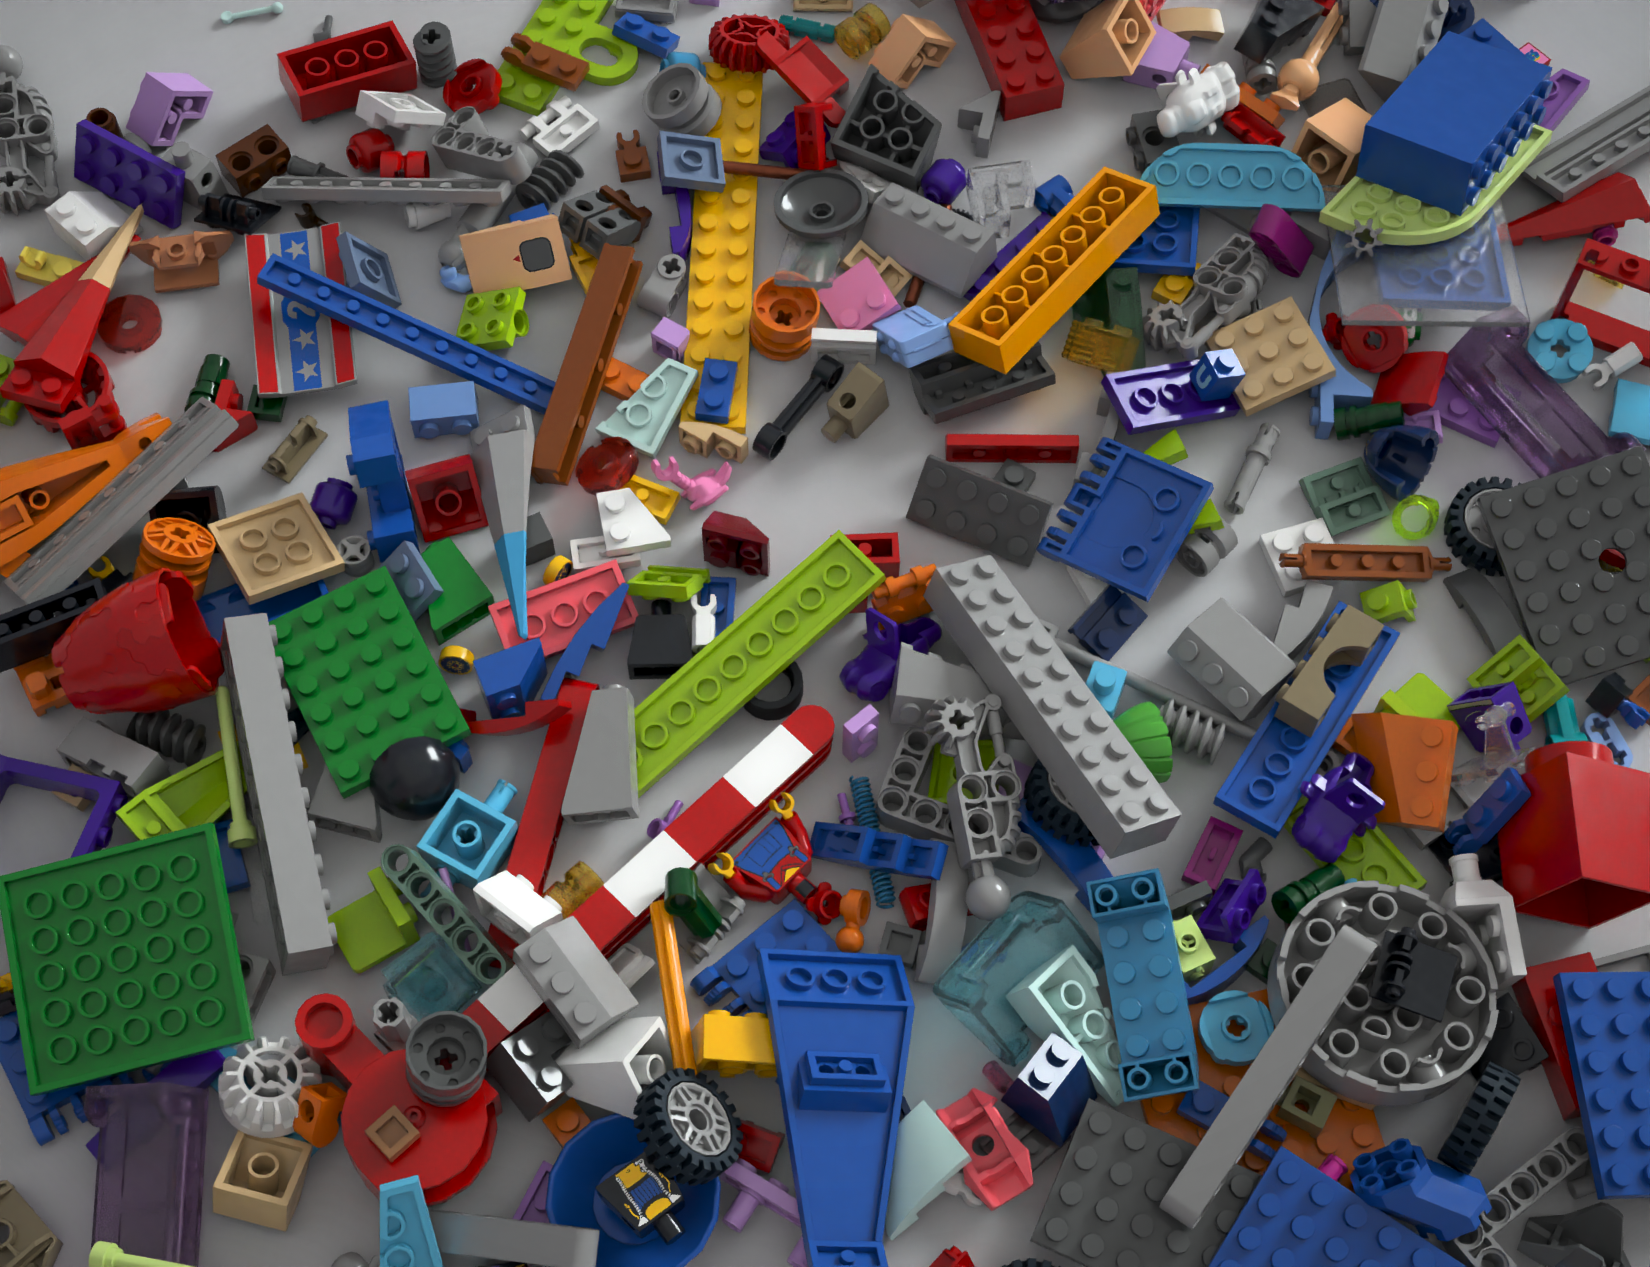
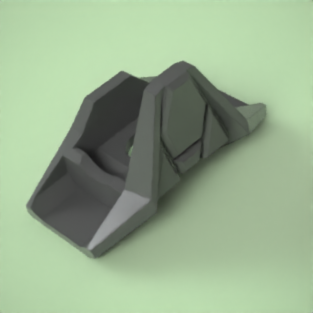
M1603 1202L1565 1215L1529 1217L1517 1248L1519 1252L1540 1265L1547 1267H1631L1623 1250V1214L1618 1209Z

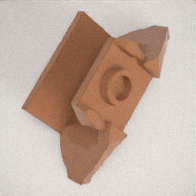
M229 230L214 232L193 231L194 234L159 238V235L146 240L131 242L128 247L131 254L154 267L155 292L161 293L220 285L218 259L228 251L230 245L235 241L233 234Z

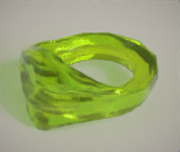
M1414 494L1404 498L1399 502L1392 514L1391 521L1395 532L1404 539L1417 540L1430 535L1439 518V504L1437 500L1423 495ZM1411 505H1422L1427 509L1430 516L1426 521V525L1418 532L1406 530L1401 523L1402 512Z

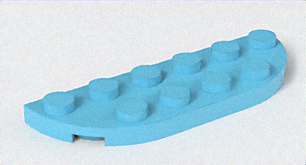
M1201 142L1182 144L1165 151L1146 168L1140 178L1142 181L1156 185L1158 204L1165 207L1261 210L1263 204H1272L1284 211L1320 212L1325 207L1323 188L1316 173H1313L1301 160V157L1295 153L1272 145Z

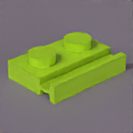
M649 565L648 571L642 570L626 582V584L629 585L628 595L642 596L644 600L671 598L673 602H685L690 600L694 594L704 587L703 583H709L711 579L709 569Z

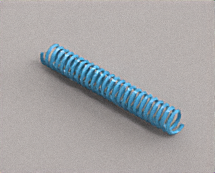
M852 775L849 778V782L852 788L851 792L853 793L855 811L858 813L859 826L865 825V827H870L880 832L881 829L878 828L880 824L877 823L879 819L876 818L878 814L875 813L876 808H874L875 803H873L874 798H872L873 793H871L872 788L869 787L871 784L868 782L870 779L868 777H859L852 781L854 778ZM870 870L872 889L875 891L874 896H876L875 901H877L876 906L883 909L894 907L893 904L880 905V903H890L896 899L893 896L895 892L892 890L894 886L891 885L893 882L890 880L891 875H888L889 873Z

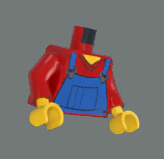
M781 792L782 797L785 799V805L782 809L778 807L775 800L770 799L769 801L770 809L782 815L781 820L775 817L734 858L728 853H716V856L722 860L723 867L720 869L715 863L708 864V871L713 875H723V881L741 899L762 903L771 901L778 905L791 893L800 902L806 904V900L809 897H813L818 890L806 878L812 871L811 858L813 851L806 828L797 812L791 811L794 807L793 797L788 793Z

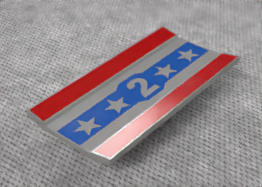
M340 221L321 225L318 228L275 234H244L259 398H279L342 389L358 384L351 326L257 284L258 274L272 253L347 287L344 264L339 257L340 250L336 237L341 235Z

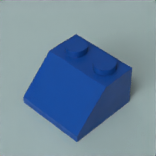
M539 637L473 661L480 690L491 719L525 715V702L534 701L548 674Z

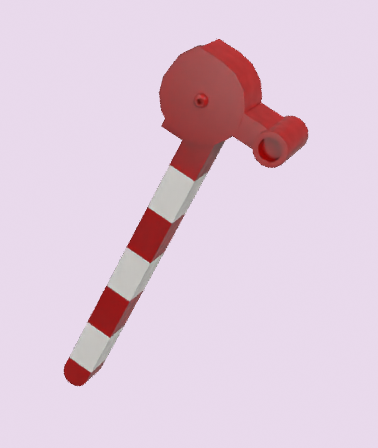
M816 705L802 706L793 712L568 916L576 918L606 960L622 945L630 942L651 922L649 907L652 902L664 900L665 876L668 871L678 867L693 870L699 862L708 870V864L715 863L720 859L716 856V853H726L772 811L769 807L770 799L775 800L779 804L784 800L781 792L790 794L826 761L831 752L835 728L831 714L826 709ZM515 964L461 1014L469 1016L481 1027L487 1040L488 1058L501 1042L550 1010ZM324 993L307 999L297 1011L295 1018L296 1032L307 1056L311 1057L320 1066V1073L335 1077L348 1091L341 1114L344 1146L366 1187L380 1201L381 1184L418 1175L426 1205L429 1207L445 1203L472 1185L491 1159L498 1130L496 1118L503 1112L499 1093L483 1079L480 1089L469 1100L457 1106L437 1107L425 1103L412 1092L406 1079V1049L391 1051L384 1055L357 1027L348 1004L337 995ZM447 1058L440 1060V1065H443L445 1070L452 1069V1064L448 1063ZM395 1105L420 1132L421 1137L391 1163L367 1137L364 1131Z

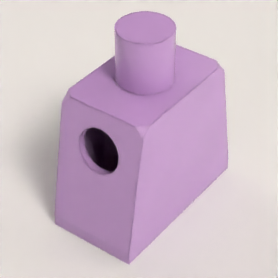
M1151 21L1156 34L1133 75L1123 76V81L1156 89L1159 84L1176 82L1175 76L1181 69L1185 72L1188 80L1189 71L1192 68H1196L1200 72L1201 65L1187 60L1190 43L1187 40Z

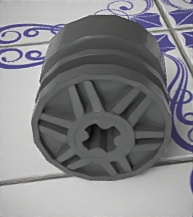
M455 1011L435 1012L422 1018L411 1030L406 1042V1079L412 1092L425 1103L437 1107H451L469 1100L480 1089L486 1074L487 1040L481 1027L469 1016ZM447 1058L448 1063L452 1064V1069L445 1070L443 1065H440V1060Z

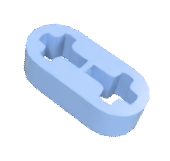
M1600 712L1587 716L1580 727V732L1585 733L1588 741L1609 747L1613 753V758L1619 757L1622 760L1619 765L1629 768L1633 761L1632 752L1611 717L1606 718ZM1594 725L1596 728H1603V734L1601 735L1599 732H1592V726Z

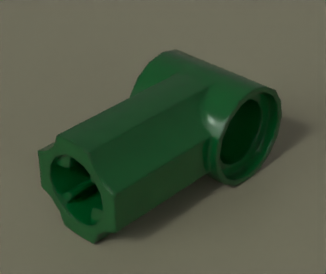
M683 867L668 871L665 876V910L673 916L680 917L694 936H700L702 939L712 936L716 929L721 926L722 916L698 887L696 873L691 869Z

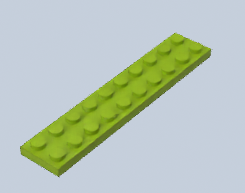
M840 530L835 532L634 708L638 798L886 580L885 574Z

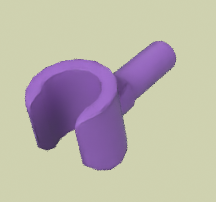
M676 800L664 820L656 818L651 821L647 828V835L652 839L657 837L675 820L683 803L680 800Z

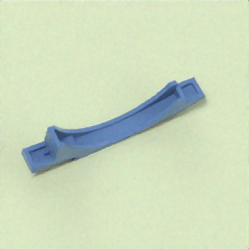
M1340 230L1335 235L1320 272L1307 322L1336 369V377L1309 388V397L1314 398V406H1311L1309 424L1310 426H1315V439L1329 438L1334 424V408L1346 407L1348 410L1352 405H1356L1357 408L1366 407V405L1371 404L1373 398V389L1350 374L1333 355L1325 340L1320 323V299L1326 289L1338 276L1364 260V251L1357 258L1355 257L1356 247L1345 248L1344 245L1351 241V236ZM1355 237L1357 240H1359V247H1363L1365 243H1368Z

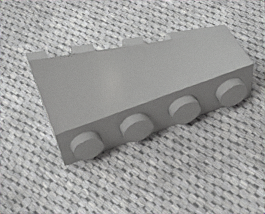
M901 642L889 695L890 723L925 727L928 722L924 719V716L928 710H932V704L937 699L944 701L948 695L953 694L957 702L962 697L967 696L968 699L976 704L987 695L992 694L980 675L974 672V667L962 663L960 666L943 661L940 655L928 652L926 655L913 650L912 645ZM1001 706L998 710L1003 729L1002 738L1026 741ZM985 719L980 735L989 736Z

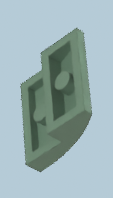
M1362 457L1299 480V484L1317 519L1323 518L1331 537L1391 515L1379 484L1373 485Z

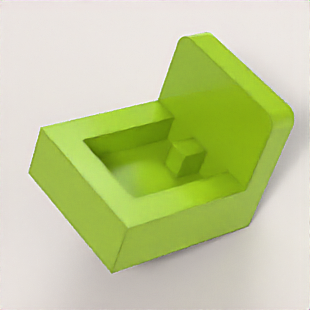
M1398 580L1359 593L1364 613L1381 623H1386L1400 617H1404L1408 622L1416 620L1413 609L1417 608L1414 593L1411 589L1407 590Z

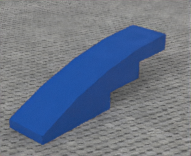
M622 583L608 596L574 635L553 669L539 700L555 699L564 675L576 679L579 677L590 648L600 652L604 651L629 588L628 584Z
M817 821L815 822L810 840L813 851L812 858L874 871L939 881L949 847L940 841L913 839L905 834L879 832L865 826Z

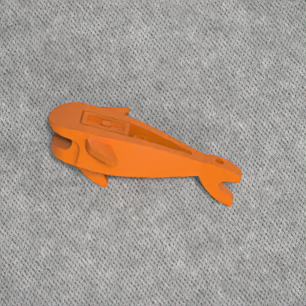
M154 413L129 426L111 441L0 468V574L6 578L9 577L31 556L27 552L44 540L72 517L171 426L172 423L169 417L161 418L159 413Z

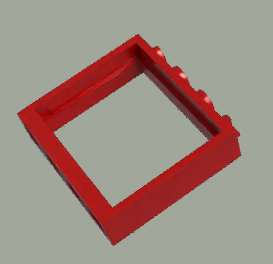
M1587 238L1555 305L1550 320L1558 319L1559 316H1562L1575 323H1582L1588 330L1593 346L1610 353H1614L1629 342H1633L1643 356V360L1639 364L1650 368V331L1569 301L1584 270L1650 294V261ZM1588 260L1595 261V264L1589 263Z

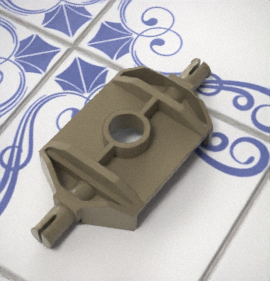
M8 1180L0 1181V1226H8L10 1229L7 1241L0 1244V1267H53L63 1245L62 1241L54 1235Z

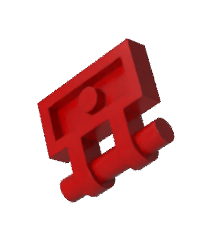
M101 395L98 398L99 405L95 411L91 412L87 405L79 410H73L65 417L57 420L72 450L111 441L127 428L125 419L119 415L120 409L117 403L109 395Z

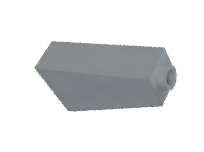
M609 684L603 686L601 690H592L561 808L562 816L569 825L639 818L634 698L628 688L622 685Z

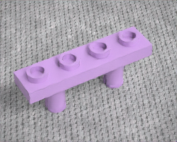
M738 1158L731 1167L720 1175L721 1180L733 1186L739 1192L722 1219V1222L729 1228L741 1233L758 1205H764L801 1228L797 1199L788 1194L789 1188L774 1178H770L768 1181L755 1174L757 1169L741 1158ZM802 1236L787 1259V1262L793 1267H808Z

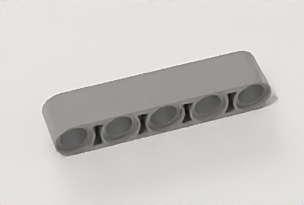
M428 1210L439 1252L553 1267H596L599 1229L453 1211Z

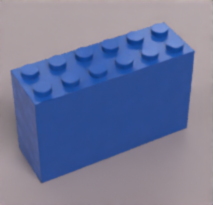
M1448 31L1365 124L1356 176L1461 216L1469 205L1474 206L1482 189L1487 190L1495 173L1502 172L1508 157L1515 156L1522 140H1528L1534 125H1540L1547 110L1543 106L1544 100L1549 96L1553 86V81H1550L1553 67Z

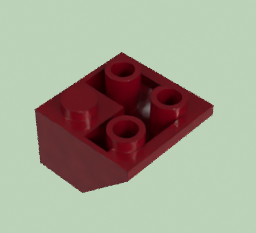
M713 511L702 526L704 561L719 568L728 566L740 569L748 575L757 576L761 574L769 576V538L747 518Z

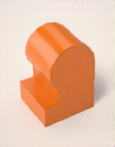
M332 1082L301 1087L297 1102L299 1105L298 1117H294L293 1121L294 1131L316 1148H322L330 1144L338 1133L339 1124L337 1119L339 1113L343 1110L347 1093Z

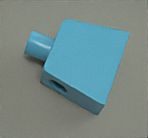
M1094 661L1086 685L1113 720L1125 686L1127 671Z

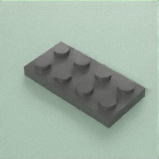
M930 454L926 458L906 518L1029 567L1033 561L1036 548L1039 545L1054 503Z

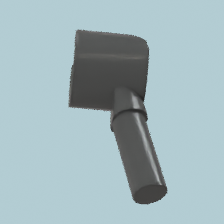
M326 15L323 32L313 33L315 43L331 38L333 21L331 15Z

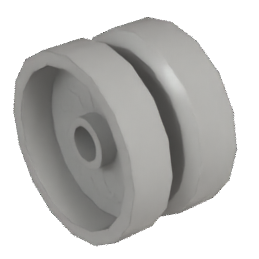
M678 63L663 69L648 83L643 93L642 107L645 114L659 127L660 131L705 136L716 125L721 115L722 101L719 94L706 82L705 77L697 68L688 63Z

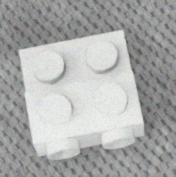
M360 90L355 112L357 116L367 121L366 125L376 129H384L385 125H391L400 130H410V126L430 129L431 125L444 126L446 113L410 93Z

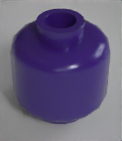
M950 158L936 160L921 178V188L924 192V197L936 204H952L967 185L965 169L959 162Z
M329 477L327 481L319 482L316 485L310 506L323 527L335 530L337 525H347L351 521L357 503V494L352 490L353 486L348 482Z

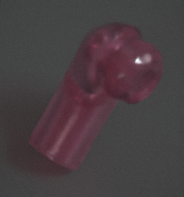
M995 1060L988 1062L982 1070L984 1076L1003 1095H1005L1014 1082Z

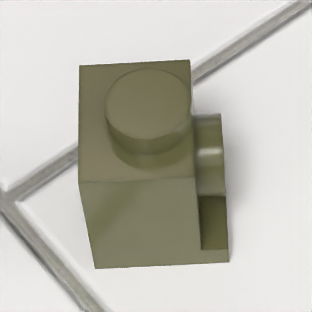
M1296 1075L1291 1086L1288 1085L1276 1105L1280 1106L1276 1116L1310 1133L1309 1136L1316 1139L1322 1131L1338 1096ZM1295 1104H1303L1307 1109V1113L1295 1107Z

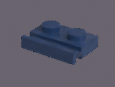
M1108 584L1067 631L1070 634L1073 633L1079 639L1078 642L1089 653L1109 661L1148 615L1125 592L1121 593L1116 587Z

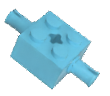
M499 779L484 803L455 789L416 847L419 854L430 867L437 870L436 874L439 877L438 869L447 867L452 886L455 883H461L473 890L478 883L496 875L511 853L518 832V826L515 820L502 814L514 795L518 793V790L511 783L508 782L507 786H505L506 781ZM429 883L425 890L420 894L421 898H424L430 893L431 883Z

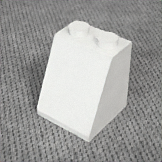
M660 1016L620 1019L580 1049L572 1042L555 1061L573 1083V1086L566 1092L567 1096L631 1119L638 1117L633 1112L634 1107L638 1104L636 1100L642 1091L666 1072L674 1070L668 1032Z

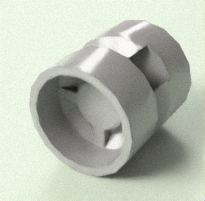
M1223 519L1224 528L1211 531L1210 527L1195 529V534L1187 535L1176 553V557L1182 566L1195 576H1207L1218 565L1219 559L1225 558L1238 544L1234 530Z

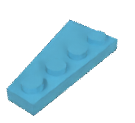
M418 1175L380 1185V1267H444Z

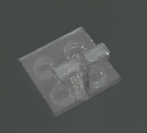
M1505 702L1500 706L1493 705L1486 709L1485 714L1476 718L1475 723H1480L1476 725L1477 728L1485 731V753L1483 756L1474 757L1452 770L1451 782H1454L1455 787L1471 784L1476 781V778L1482 777L1484 782L1495 781L1508 766L1513 769H1519L1524 766L1525 757L1534 751L1535 748L1514 750L1506 725L1507 718L1516 713V709L1509 710L1515 707L1513 703Z

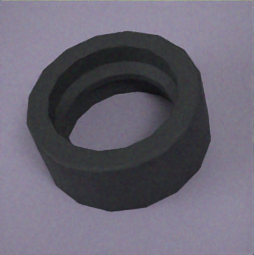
M794 661L781 672L791 681L790 692L785 698L766 702L754 696L743 706L744 709L754 717L766 721L780 720L791 715L800 705L803 696V677L798 664Z

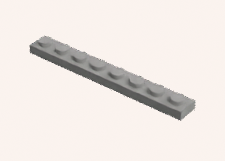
M273 176L261 188L264 200H276L277 203H288L293 200H305L308 204L322 201H334L336 204L364 201L367 205H375L381 202H393L395 205L423 202L426 206H435L440 203H453L455 206L483 203L487 207L503 204L512 192L510 179Z

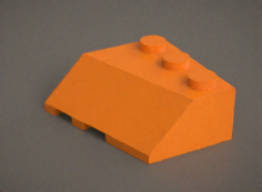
M1382 712L1351 714L1358 753L1366 757L1374 766V774L1370 779V786L1373 793L1385 802L1384 809L1374 814L1377 824L1444 833L1458 727L1454 721Z

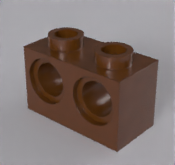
M268 124L215 155L221 174L241 197L257 191L273 176H280L286 173L287 165L291 158L288 146Z

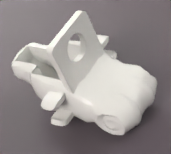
M1224 61L1209 66L1201 74H1199L1196 68H1192L1188 73V80L1185 72L1181 69L1175 76L1176 82L1163 83L1156 87L1163 110L1157 114L1158 128L1163 137L1172 138L1179 133H1194L1196 137H1200L1204 132L1203 128H1206L1207 134L1210 136L1215 133L1217 129L1215 120L1222 116L1224 112L1235 108L1240 100V88L1236 83L1235 73L1227 62Z

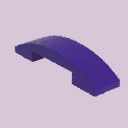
M657 151L658 171H659V177H660V183H661L660 165H659V155H658V151ZM661 185L662 195L675 193L680 226L669 227L672 254L679 255L686 262L692 240V215L689 192L687 188Z

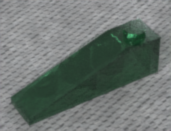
M1137 267L1108 268L1072 305L1073 319L1077 327L1080 326L1084 333L1088 348L1093 350L1100 364L1099 368L1103 376L1107 374V371L1117 373L1146 368L1141 293Z

